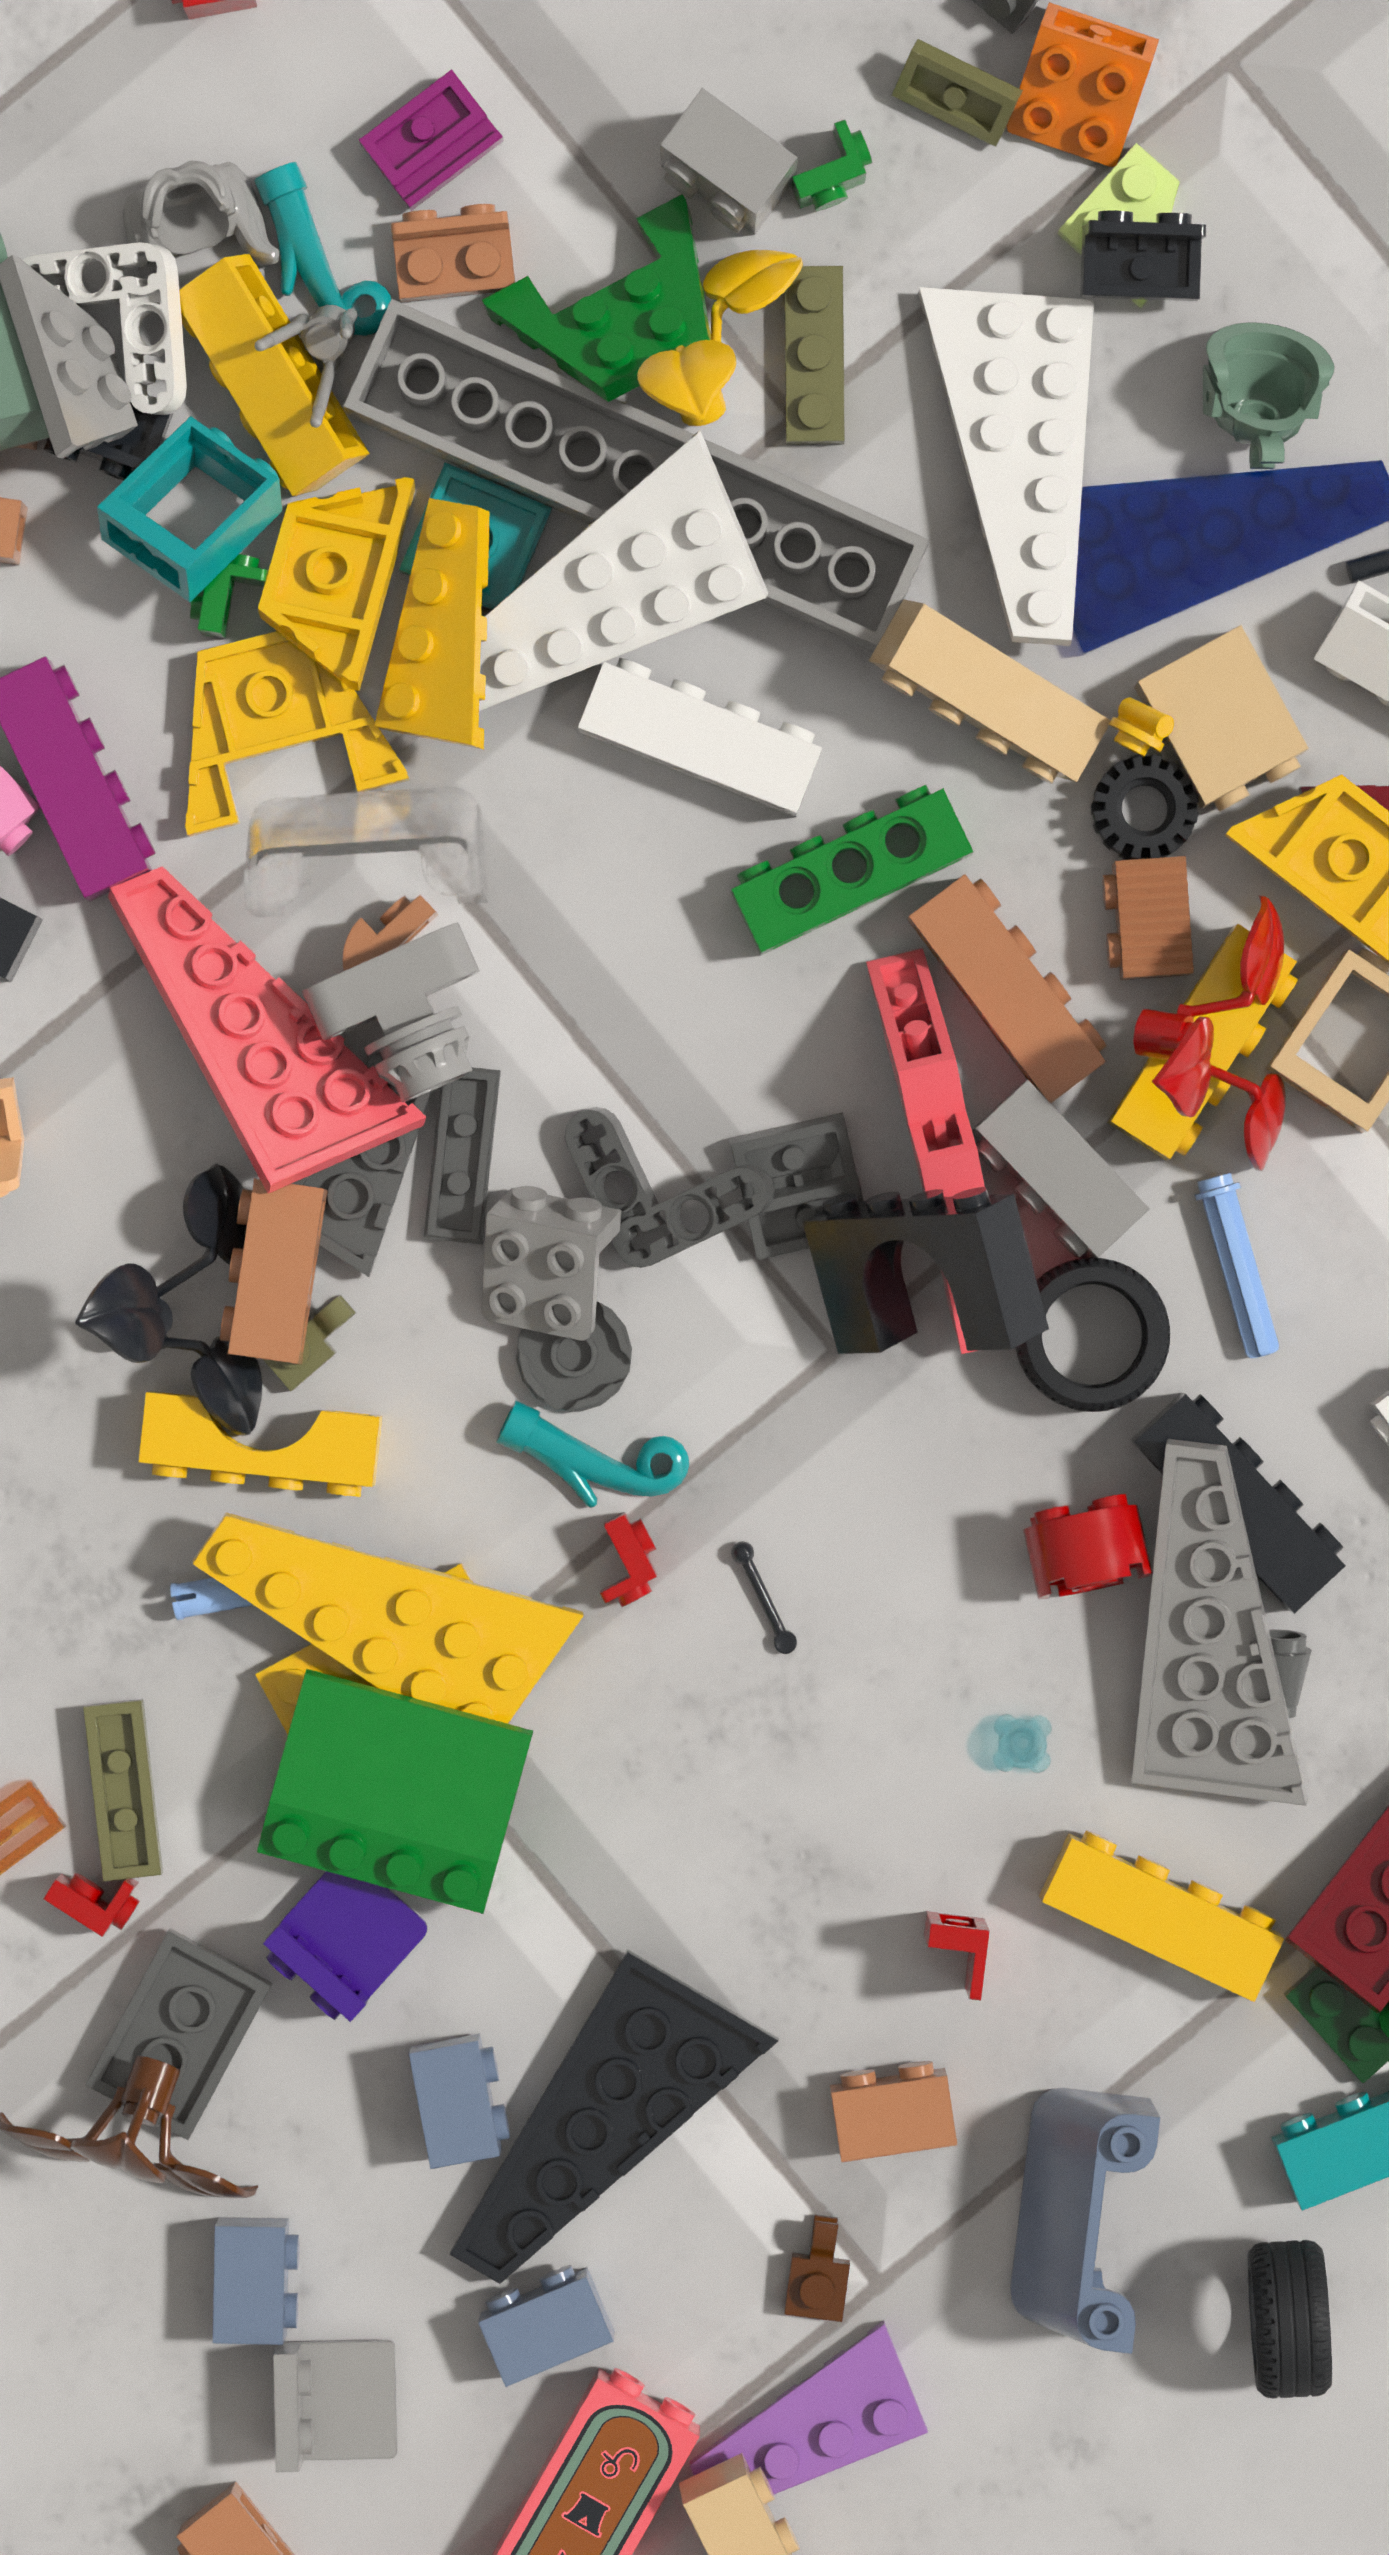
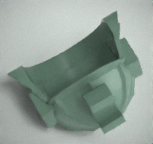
M1257 322L1238 323L1223 327L1211 335L1206 345L1209 365H1203V414L1214 417L1218 426L1232 435L1236 442L1250 444V469H1274L1275 464L1284 463L1285 449L1283 442L1288 441L1299 432L1305 419H1318L1323 396L1322 392L1330 385L1329 381L1334 373L1335 366L1329 353L1315 340L1287 327Z

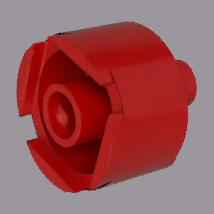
M1117 1494L1091 1501L1092 1505L1087 1506L1088 1512L1070 1515L1069 1506L1054 1507L1035 1512V1517L1030 1518L1031 1526L1023 1529L1038 1599H1048L1052 1594L1051 1587L1057 1586L1059 1597L1121 1585L1124 1584V1577L1132 1576V1569H1136L1138 1580L1153 1575L1138 1505H1128L1126 1494Z

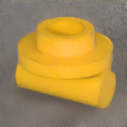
M1127 697L1122 700L1118 707V717H1112L1109 725L1118 730L1113 741L1145 757L1149 748L1161 752L1165 745L1162 743V740L1172 732L1174 720L1171 716L1131 697Z

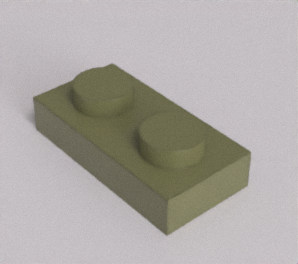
M917 39L891 96L996 147L1023 90Z

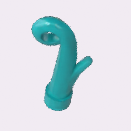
M297 162L279 166L257 177L254 180L264 205L269 207L276 229L281 262V294L284 296L292 294L298 269L306 288L319 307L337 305L345 310L353 309L355 302L360 297L370 296L375 299L377 304L376 310L368 317L360 318L357 316L354 322V335L367 336L376 333L391 301V295L381 284L366 280L354 284L342 296L340 295L304 192L308 187Z
M517 1400L512 1405L496 1440L498 1444L520 1454L523 1451L545 1464L560 1476L575 1491L584 1504L590 1508L597 1505V1497L587 1480L631 1495L652 1497L667 1494L679 1486L686 1477L690 1465L688 1453L680 1442L671 1437L658 1436L644 1443L639 1451L635 1470L573 1437L539 1416L540 1411ZM658 1453L669 1455L672 1459V1466L666 1473L654 1475L650 1466L651 1459Z

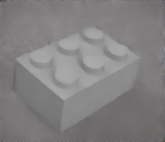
M1029 1080L1021 1083L972 1130L973 1134L979 1139L976 1146L980 1158L994 1172H999L1005 1167L1019 1183L1012 1191L1035 1215L1040 1214L1044 1209L1059 1224L1052 1233L1074 1257H1081L1086 1253L1090 1258H1099L1150 1210Z

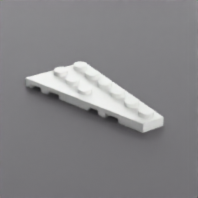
M919 287V299L927 319L937 364H939L948 397L947 403L968 481L976 501L983 537L986 539L994 568V578L1011 641L1071 646L1094 300Z
M700 430L484 616L487 618V641L481 642L480 674L486 676L485 700L479 701V711L767 597L769 593Z

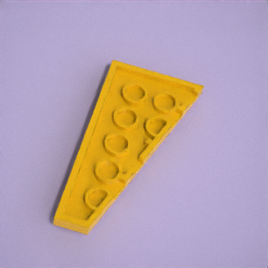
M228 1512L224 1514L193 1559V1565L377 1688L507 1724L511 1721L584 1616L583 1611L565 1606L558 1607L533 1600L532 1597L515 1592L508 1593L473 1583L472 1580L393 1558L371 1555L339 1543H328L296 1534L295 1531Z

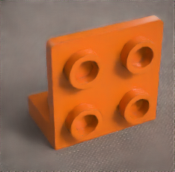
M1049 2L1019 88L1023 91L1007 124V131L1109 167H1115L1121 155L1159 39Z

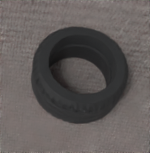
M1081 1258L1059 1264L1036 1280L1045 1315L1055 1300L1068 1290L1088 1284L1102 1285L1119 1292L1132 1304L1139 1317L1142 1331L1140 1349L1132 1365L1116 1379L1097 1385L1077 1383L1060 1374L1050 1363L1045 1353L1042 1333L1017 1346L1015 1349L1021 1368L1038 1391L1062 1406L1079 1411L1101 1412L1122 1407L1140 1397L1150 1388L1161 1373L1166 1362L1170 1347V1323L1160 1295L1143 1275L1131 1267L1114 1260Z
M1310 2240L1257 2243L1248 2251L1249 2310L1256 2389L1264 2397L1272 2399L1278 2397H1308L1309 2395L1316 2397L1323 2395L1332 2386L1330 2311L1323 2249L1315 2241Z

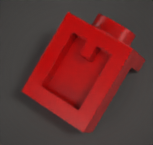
M74 1873L71 1879L61 1874L55 1879L43 1899L103 1937L111 1925L122 1930L133 1914L140 1900L131 1894L139 1882L133 1878L126 1879L109 1904L101 1899L104 1890L90 1879L78 1873Z

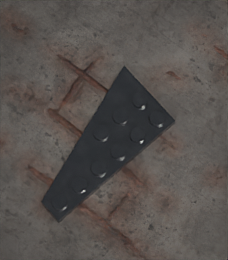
M627 1950L452 2247L450 2255L501 2284L580 2212L585 2211L619 2178L625 2176L686 2123L696 2111L720 2090L725 2089L759 2056L772 2048L779 2041V2038L637 1954Z

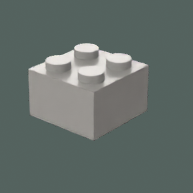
M704 88L700 89L660 144L661 167L667 172L663 177L664 180L690 199L697 192L714 206L711 214L736 233H739L745 227L755 235L792 185V177L797 174V156Z

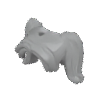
M188 161L176 168L158 170L149 179L146 187L134 191L126 198L123 209V222L128 243L142 242L160 245L169 250L174 256L190 254L216 246L226 237L235 234L244 253L250 254L255 264L270 266L275 265L279 261L280 251L271 245L268 240L260 204L251 181L237 165L231 162L211 166L201 161ZM147 261V265L138 267L140 276L144 279H148V275L152 273H157L156 262Z

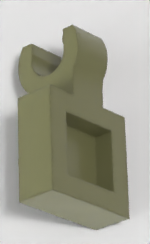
M340 1295L322 1309L311 1321L308 1320L302 1364L263 1360L290 1392L293 1391L337 1353L326 1339L355 1315V1310Z

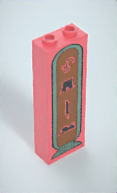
M598 2368L492 2555H632L700 2437V2425L692 2421L695 2413L671 2398L665 2397L661 2404L642 2393L645 2385L621 2369L614 2368L613 2372L609 2374Z

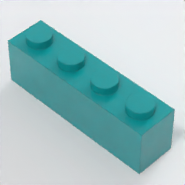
M1389 2091L1369 2098L1367 2092L1353 2094L1335 2103L1336 2112L1316 2120L1313 2113L1294 2117L1280 2125L1283 2133L1271 2137L1296 2203L1302 2211L1389 2177Z

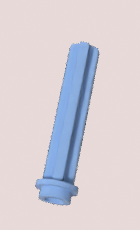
M1231 1172L1198 1181L1200 1193L1195 1194L1196 1200L1202 1199L1245 1354L1248 1358L1270 1355L1279 1350V1342L1236 1193V1189L1241 1188L1240 1182H1233Z

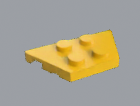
M403 477L395 479L396 486L361 493V489L358 487L337 492L334 496L327 499L313 497L287 503L258 606L260 618L352 690L360 691L416 489L415 481L412 478Z
M1341 774L1229 828L1225 834L1228 839L1389 964V811Z

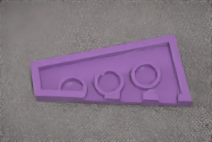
M884 2320L868 2331L866 2336L844 2351L843 2349L824 2363L822 2368L797 2386L795 2384L781 2394L775 2402L756 2416L748 2418L690 2460V2468L693 2475L699 2474L742 2453L751 2471L761 2467L773 2494H777L928 2433L927 2426Z

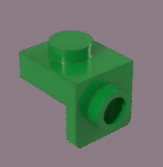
M845 119L834 123L833 135L842 157L792 177L791 188L800 209L811 204L814 205L816 211L831 208L848 199L847 190L865 184L866 170L864 166L871 164L872 158L861 131L858 130L851 133Z
M239 554L192 600L190 619L199 620L198 630L203 636L226 638L235 582L264 587L268 570L258 568L260 559Z

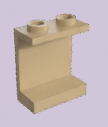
M1242 625L1139 680L1134 686L1142 703L1150 705V707L1173 718L1174 727L1167 738L1199 794V802L1197 804L1200 809L1214 803L1220 812L1248 797L1250 794L1245 785L1257 778L1266 775L1271 784L1301 767L1296 757L1309 749Z

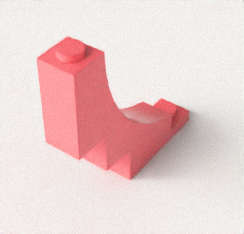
M923 948L867 961L868 974L880 1013L884 1037L923 1192L941 1189L943 1190L944 1197H951L964 1190L985 1187L977 1146L965 1108L956 1057ZM941 1270L949 1311L961 1354L974 1352L967 1351L951 1288Z

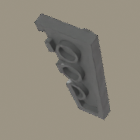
M378 1053L370 1056L365 1065L369 1069L372 1066L375 1067L376 1064L383 1061L381 1054ZM388 1082L387 1086L399 1096L396 1087ZM432 1091L405 1103L408 1106L413 1103L425 1114ZM420 1128L292 1183L328 1190L319 1246L368 1277L371 1275Z

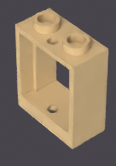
M1363 947L1358 954H1355L1350 949L1341 954L1265 1067V1069L1279 1075L1283 1081L1361 1133L1369 1131L1389 1101V1070L1369 1100L1365 1102L1296 1054L1350 973L1389 998V976L1387 975L1389 964Z

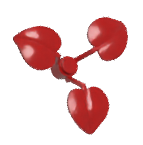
M1258 895L1261 908L1249 931L1240 962V978L1243 988L1241 994L1236 998L1194 1006L1180 1004L1177 1014L1144 1009L1140 1013L1135 1025L1133 1044L1135 1053L1139 1056L1167 1060L1152 1080V1083L1168 1096L1181 1116L1191 1118L1197 1114L1208 1091L1211 1077L1244 1090L1252 1102L1244 1121L1245 1147L1256 1171H1263L1269 1153L1278 1139L1283 1124L1286 1107L1284 1083L1279 1075L1269 1073L1265 1076L1261 1087L1251 1081L1210 1064L1214 1028L1210 1018L1201 1017V1015L1249 1007L1253 1000L1257 1005H1265L1276 988L1284 959L1282 924L1270 899L1266 896Z

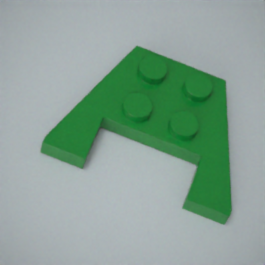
M683 194L636 218L642 235L658 258L656 261L632 271L624 278L590 296L581 298L573 305L556 314H552L529 276H526L484 298L482 302L487 315L497 325L505 324L515 331L519 340L531 349L539 348L555 359L558 368L607 402L640 386L637 377L638 370L650 356L663 351L675 350L680 345L687 347L697 341L711 340L704 291L698 269L697 247L693 238L692 216Z

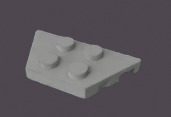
M15 255L8 257L0 264V282L56 457L65 458L79 448L83 447L85 450L97 447L103 441L109 443L124 437L136 428L138 424L130 403L131 393L123 381L115 356V344L107 329Z

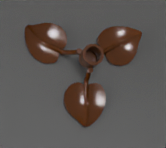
M136 2056L125 2088L117 2087L113 2100L84 2137L66 2139L54 2133L14 2126L3 2112L0 2113V2130L20 2141L28 2148L49 2157L77 2162L92 2161L108 2168H120L133 2177L151 2182L164 2183L166 2179L184 2190L209 2197L248 2198L254 2196L258 2185L240 2188L209 2171L183 2165L172 2155L170 2150L171 2120L176 2106L169 2103L181 2071L172 2065L150 2057ZM125 2105L122 2115L131 2119L127 2134L126 2132H121L113 2137L97 2140L121 2106ZM158 2117H160L159 2163L154 2162L153 2164L136 2147L135 2142L142 2124L155 2126Z

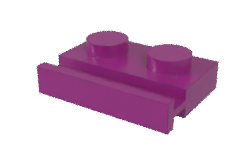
M452 69L359 139L362 148L394 190L397 191L410 211L414 210L504 141L502 134L494 127L486 113Z

